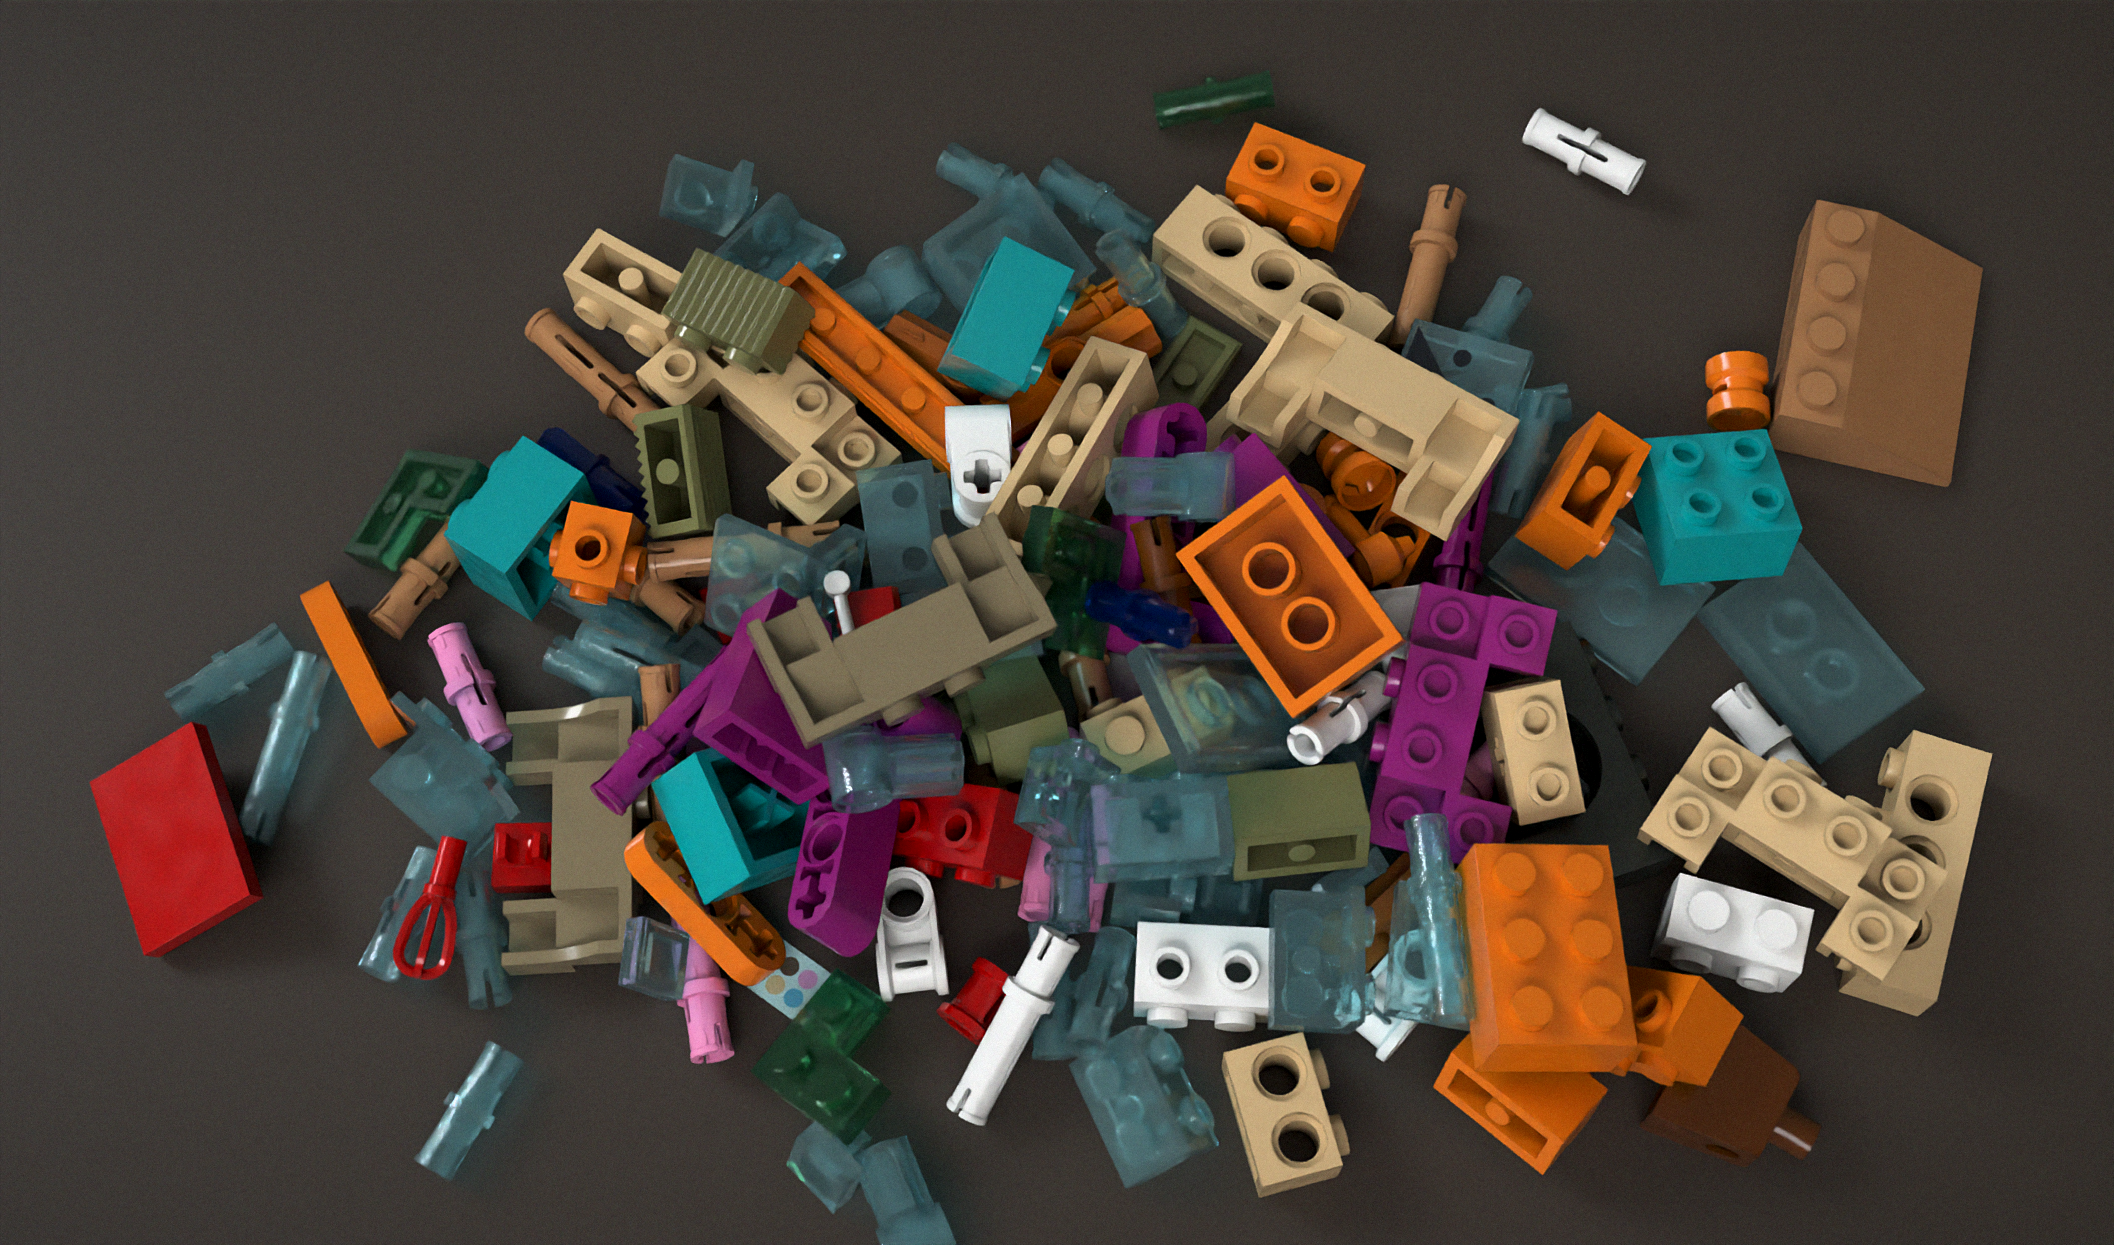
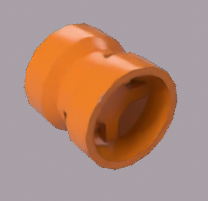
M1731 351L1715 355L1707 361L1705 365V383L1713 394V397L1706 404L1707 423L1710 428L1719 432L1759 430L1769 424L1771 420L1770 400L1763 394V388L1769 381V363L1766 357L1751 351Z
M1331 431L1321 440L1316 450V460L1325 477L1331 481V487L1342 506L1352 511L1369 510L1382 504L1392 494L1396 486V474L1391 464Z

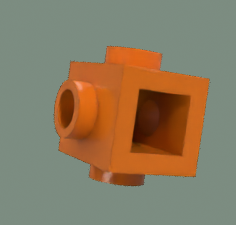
M571 501L564 530H557L551 541L549 565L554 568L552 576L570 589V598L584 603L607 606L609 597L629 601L632 585H640L647 567L648 550L646 547H642L647 527L633 513Z

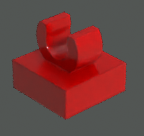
M552 822L495 823L491 887L496 893H552Z

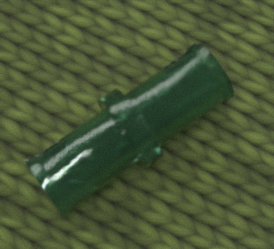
M1269 70L1217 81L1216 76L1203 78V84L1152 93L1159 131L1165 130L1168 127L1210 119L1212 125L1223 123L1224 116L1275 107V99L1272 97L1274 91Z

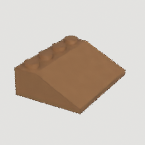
M1817 199L1798 239L1770 395L1771 420L1764 428L1767 429L1774 450L1948 487L1952 478L1983 268L1879 212Z

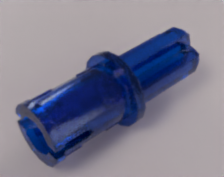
M560 427L548 428L541 434L536 444L584 473L600 507L631 512L637 518L644 510L643 508L648 502L642 497L644 491H640L611 468L609 457L605 454L596 456Z
M1103 579V584L1099 581L1095 582L1089 588L1085 597L1086 613L1091 619L1114 625L1120 628L1126 637L1135 641H1145L1149 638L1176 649H1183L1190 645L1192 635L1199 630L1197 618L1189 616L1186 609L1162 601L1157 592L1148 588H1138L1134 591L1110 580Z

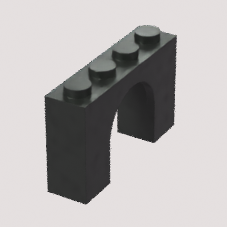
M1569 620L1554 626L1543 676L1558 679L1561 682L1572 744L1585 762L1590 777L1591 796L1589 806L1586 812L1568 823L1507 844L1609 845L1616 891L1662 875L1674 858V854L1654 840L1647 845L1637 839L1640 828L1653 810L1646 793L1649 790L1648 775L1640 757L1635 753L1629 755L1620 732L1623 731V721L1615 700L1610 695L1603 696L1595 678L1598 670L1597 661L1591 645L1585 638L1578 639ZM1489 667L1485 687L1530 678V676ZM1481 708L1479 709L1473 737L1485 733Z

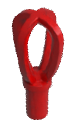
M441 836L429 883L424 884L422 892L424 895L413 904L398 932L393 948V959L398 970L408 977L419 980H433L442 976L451 965L457 935V915L453 901H455L458 891L455 890V886L468 843L464 840ZM432 903L415 966H412L406 961L404 951L412 928L421 913ZM442 904L445 915V940L441 960L435 967L424 969Z

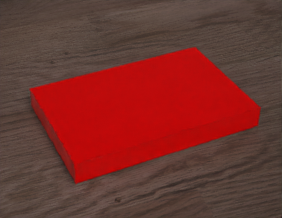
M192 721L89 782L144 956L159 958L264 898L206 725Z

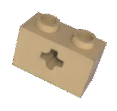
M1546 676L1530 677L1484 687L1480 708L1499 804L1513 807L1510 821L1522 826L1586 812L1560 680Z

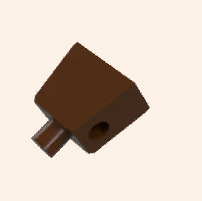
M1739 1024L1706 1087L1676 1080L1672 1086L1661 1084L1639 1127L1731 1164L1747 1167L1759 1158L1767 1142L1802 1161L1815 1143L1822 1125L1787 1105L1801 1078L1799 1070L1742 1024Z

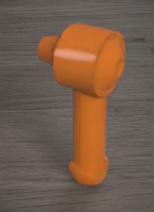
M1335 494L1326 495L1324 497L1327 507L1326 516L1356 550L1351 554V564L1363 582L1369 588H1374L1401 575L1404 560L1416 551L1410 536L1393 538L1384 532L1371 535L1350 510L1340 504Z

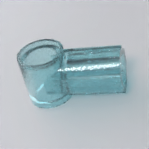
M897 245L885 250L871 261L865 275L834 290L879 330L886 327L895 314H900L904 309L925 319L938 308L942 301L941 293L911 246Z
M1193 452L1178 454L1176 458L1112 459L1110 471L1105 477L1106 500L1110 502L1114 515L1149 517L1171 515L1178 516L1179 522H1220L1236 510L1235 454L1230 452Z
M858 725L822 742L832 808L841 813L857 814L870 812L887 805L892 799L958 795L964 786V753L962 743L955 738L954 733L883 737L882 731L876 727Z
M906 1135L879 1142L852 1158L857 1170L855 1172L868 1204L870 1203L880 1227L875 1229L880 1245H957L940 1203L934 1204Z

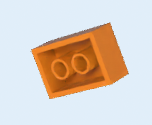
M1285 475L1175 554L1294 719L1302 718L1329 696L1344 688L1407 643Z
M1474 843L1453 872L1452 879L1475 1072L1612 1071L1638 1046L1609 845Z

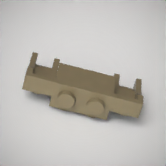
M995 511L982 516L979 525L951 538H947L946 534H943L933 539L930 549L945 577L948 587L834 639V644L810 595L798 600L795 609L762 623L760 618L747 623L749 639L775 692L779 693L806 750L865 722L869 725L884 718L888 727L899 724L925 709L921 701L922 699L946 689L950 698L963 694L987 680L983 671L989 669L993 662L1053 635L1057 624L1042 594L1036 588L1017 557Z
M632 696L598 698L576 706L557 709L506 712V725L513 734L512 762H506V776L513 786L552 784L551 891L556 897L503 901V915L509 921V952L502 953L501 966L510 976L577 972V965L638 961V904H643V886L628 870L624 851L627 843L643 830V819L652 818L650 789L648 786L627 808V812L623 816H620V814L616 815L606 808L590 790V785L594 781L597 782L629 748L627 739L638 730L639 709Z

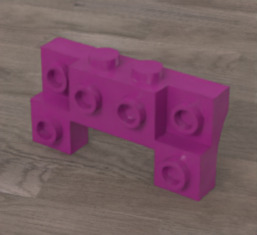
M1422 582L1419 585L1402 659L1391 656L1384 680L1382 695L1393 697L1387 723L1376 721L1367 754V760L1378 762L1367 806L1371 822L1370 844L1460 864L1474 843H1505L1513 807L1460 795L1489 667L1534 678L1543 676L1558 610L1495 595L1486 597L1427 582Z

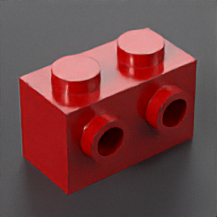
M907 774L903 797L900 802V814L892 854L906 858L904 867L914 868L928 877L942 879L946 867L956 869L955 880L987 888L994 887L996 877L1023 881L1040 802L999 788Z

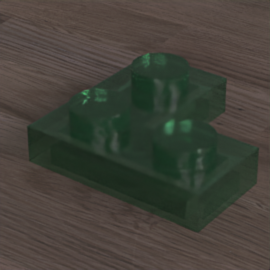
M408 448L343 552L360 565L395 572L400 563L405 561L413 552L417 543L416 537L426 521L431 520L448 524L457 506L464 500L472 499L487 481L490 469L476 459Z
M1032 505L1028 528L1022 539L1023 554L1021 564L1028 574L1057 582L1054 602L1050 608L1057 628L1053 635L1047 637L1045 648L1081 658L1103 661L1127 533L1055 507Z
M836 968L750 1072L764 1086L846 1147H849L892 1094L878 1078L851 1060L853 1055L891 1009L879 995L839 968Z

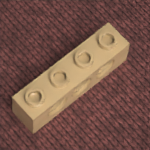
M1196 185L1153 234L1152 265L1268 344L1282 320L1298 300L1323 314L1333 317L1339 323L1377 343L1386 346L1390 340L1394 316L1388 312L1386 306L1377 297L1370 293L1357 292L1339 280L1335 271L1326 263L1317 259L1309 260L1291 248L1287 240L1278 231L1270 227L1261 228L1243 216L1238 207L1223 195H1212L1199 185ZM1221 249H1229L1236 252L1237 255L1222 257L1214 252ZM1275 281L1284 284L1287 288L1271 290L1262 284Z
M1090 336L985 514L987 515L995 511L1017 557L1043 598L1046 596L1119 468L1124 432L1128 421L1134 414L1152 409L1159 398L1147 353L1095 336Z
M1913 730L1897 749L1890 747L1887 750L1878 775V785L1887 788L1882 808L1875 807L1883 816L1881 822L1893 829L1889 836L1950 872V874L1920 919L1919 925L1907 945L1877 988L1864 981L1867 976L1865 972L1835 954L1834 967L1843 970L1838 992L1917 1017L1937 1002L1992 753ZM1910 799H1919L1926 802L1935 814V821H1928L1919 817L1914 812Z

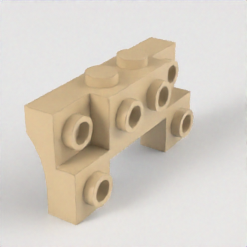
M1299 300L1282 320L1258 361L1231 393L1225 418L1250 433L1255 432L1259 438L1280 449L1305 417L1407 473V476L1397 489L1390 511L1446 542L1473 506L1482 484L1511 445L1520 422L1516 417L1454 385L1439 374L1428 371L1391 351L1385 345L1363 336Z
M674 337L636 372L642 390L650 397L656 393L671 407L690 404L691 406L704 409L720 394L722 404L791 464L766 487L770 503L780 511L785 507L803 523V526L839 520L863 499L882 490L904 469L901 452L857 415L855 406L858 404L856 397L834 377L826 380L813 368L814 362L811 357L800 347L792 353V361L786 364V372L782 375L760 367L757 375L754 376L725 361L722 358L725 353L723 349L711 345L707 354L685 345Z
M1709 727L1679 774L1675 775L1640 828L1637 839L1647 845L1652 840L1656 841L1686 860L1684 868L1695 875L1720 836L1840 910L1815 950L1826 957L1831 952L1865 972L1867 976L1864 981L1877 988L1883 982L1915 932L1920 919L1950 872L1889 836L1893 829L1881 822L1883 816L1875 807L1854 796L1848 795L1843 799L1821 786L1822 778L1808 766L1792 759H1787L1783 763L1774 756H1771L1767 762L1712 727Z

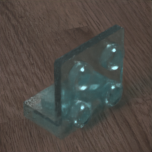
M723 514L715 521L704 617L705 624L714 630L733 637L743 612L780 587L791 596L800 600L810 595L818 614L831 623L832 642L834 644V639L839 637L836 626V611L833 603L834 599L829 597L825 591L824 579L832 571H843L850 579V592L859 591L867 532L845 523L824 540L817 541L809 548L731 514Z
M398 691L390 702L414 734L369 779V782L437 844L440 843L441 836H449L468 842L462 861V866L466 868L494 839L495 823H509L520 812L507 793L514 784L497 768L500 765L497 760L474 739L470 738L465 742L451 728L453 723L432 702L424 697L415 705L402 692Z

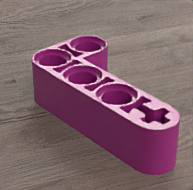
M1177 402L1144 410L1134 414L1127 423L1124 432L1096 619L1098 636L1108 650L1116 654L1171 666L1215 664L1227 656L1233 644V634L1215 609L1210 605L1191 601L1202 644L1161 654V644L1149 596L1142 597L1139 584L1144 583L1145 580L1133 532H1131L1129 525L1148 519L1151 521L1156 517L1171 515V525L1178 552L1190 544L1193 539L1207 443V426L1202 414L1197 408L1188 403ZM1154 489H1156L1159 496L1158 506L1154 499ZM1182 565L1183 573L1187 572L1185 567ZM1136 614H1138L1141 629L1139 634L1135 626Z
M932 695L921 700L925 707L923 711L899 724L888 727L884 718L869 725L865 722L839 734L841 774L838 782L810 799L788 905V918L791 925L843 957H852L861 953L876 935L881 917L907 771L932 765L945 759L959 742L962 733V721L959 715Z

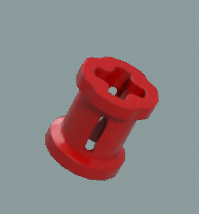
M978 957L972 964L974 973L951 1003L942 1002L936 1010L938 1015L950 1027L977 1046L980 1045L1006 996L1002 991V987L1009 976L995 964L982 957Z

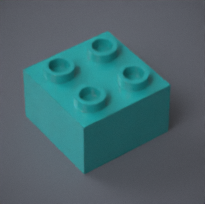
M1004 236L983 267L937 371L1003 403L1018 390L1026 393L1030 384H1036L1051 351L1041 346L1045 335L1051 336L1056 326H1062L1076 297L1077 292L1067 288L1075 270Z
M1767 429L1643 438V441L1650 444L1652 448L1637 474L1642 477V481L1631 499L1659 586L1783 576L1803 528Z
M522 436L511 451L506 450L495 459L488 472L487 481L474 497L464 500L457 506L449 519L448 529L443 535L474 585L532 621L561 585V582L552 576L554 568L549 565V550L555 532L557 530H564L570 502L575 501L594 506L599 505L584 473L527 437Z
M714 748L694 752L651 783L704 905L795 875L810 800L799 806Z

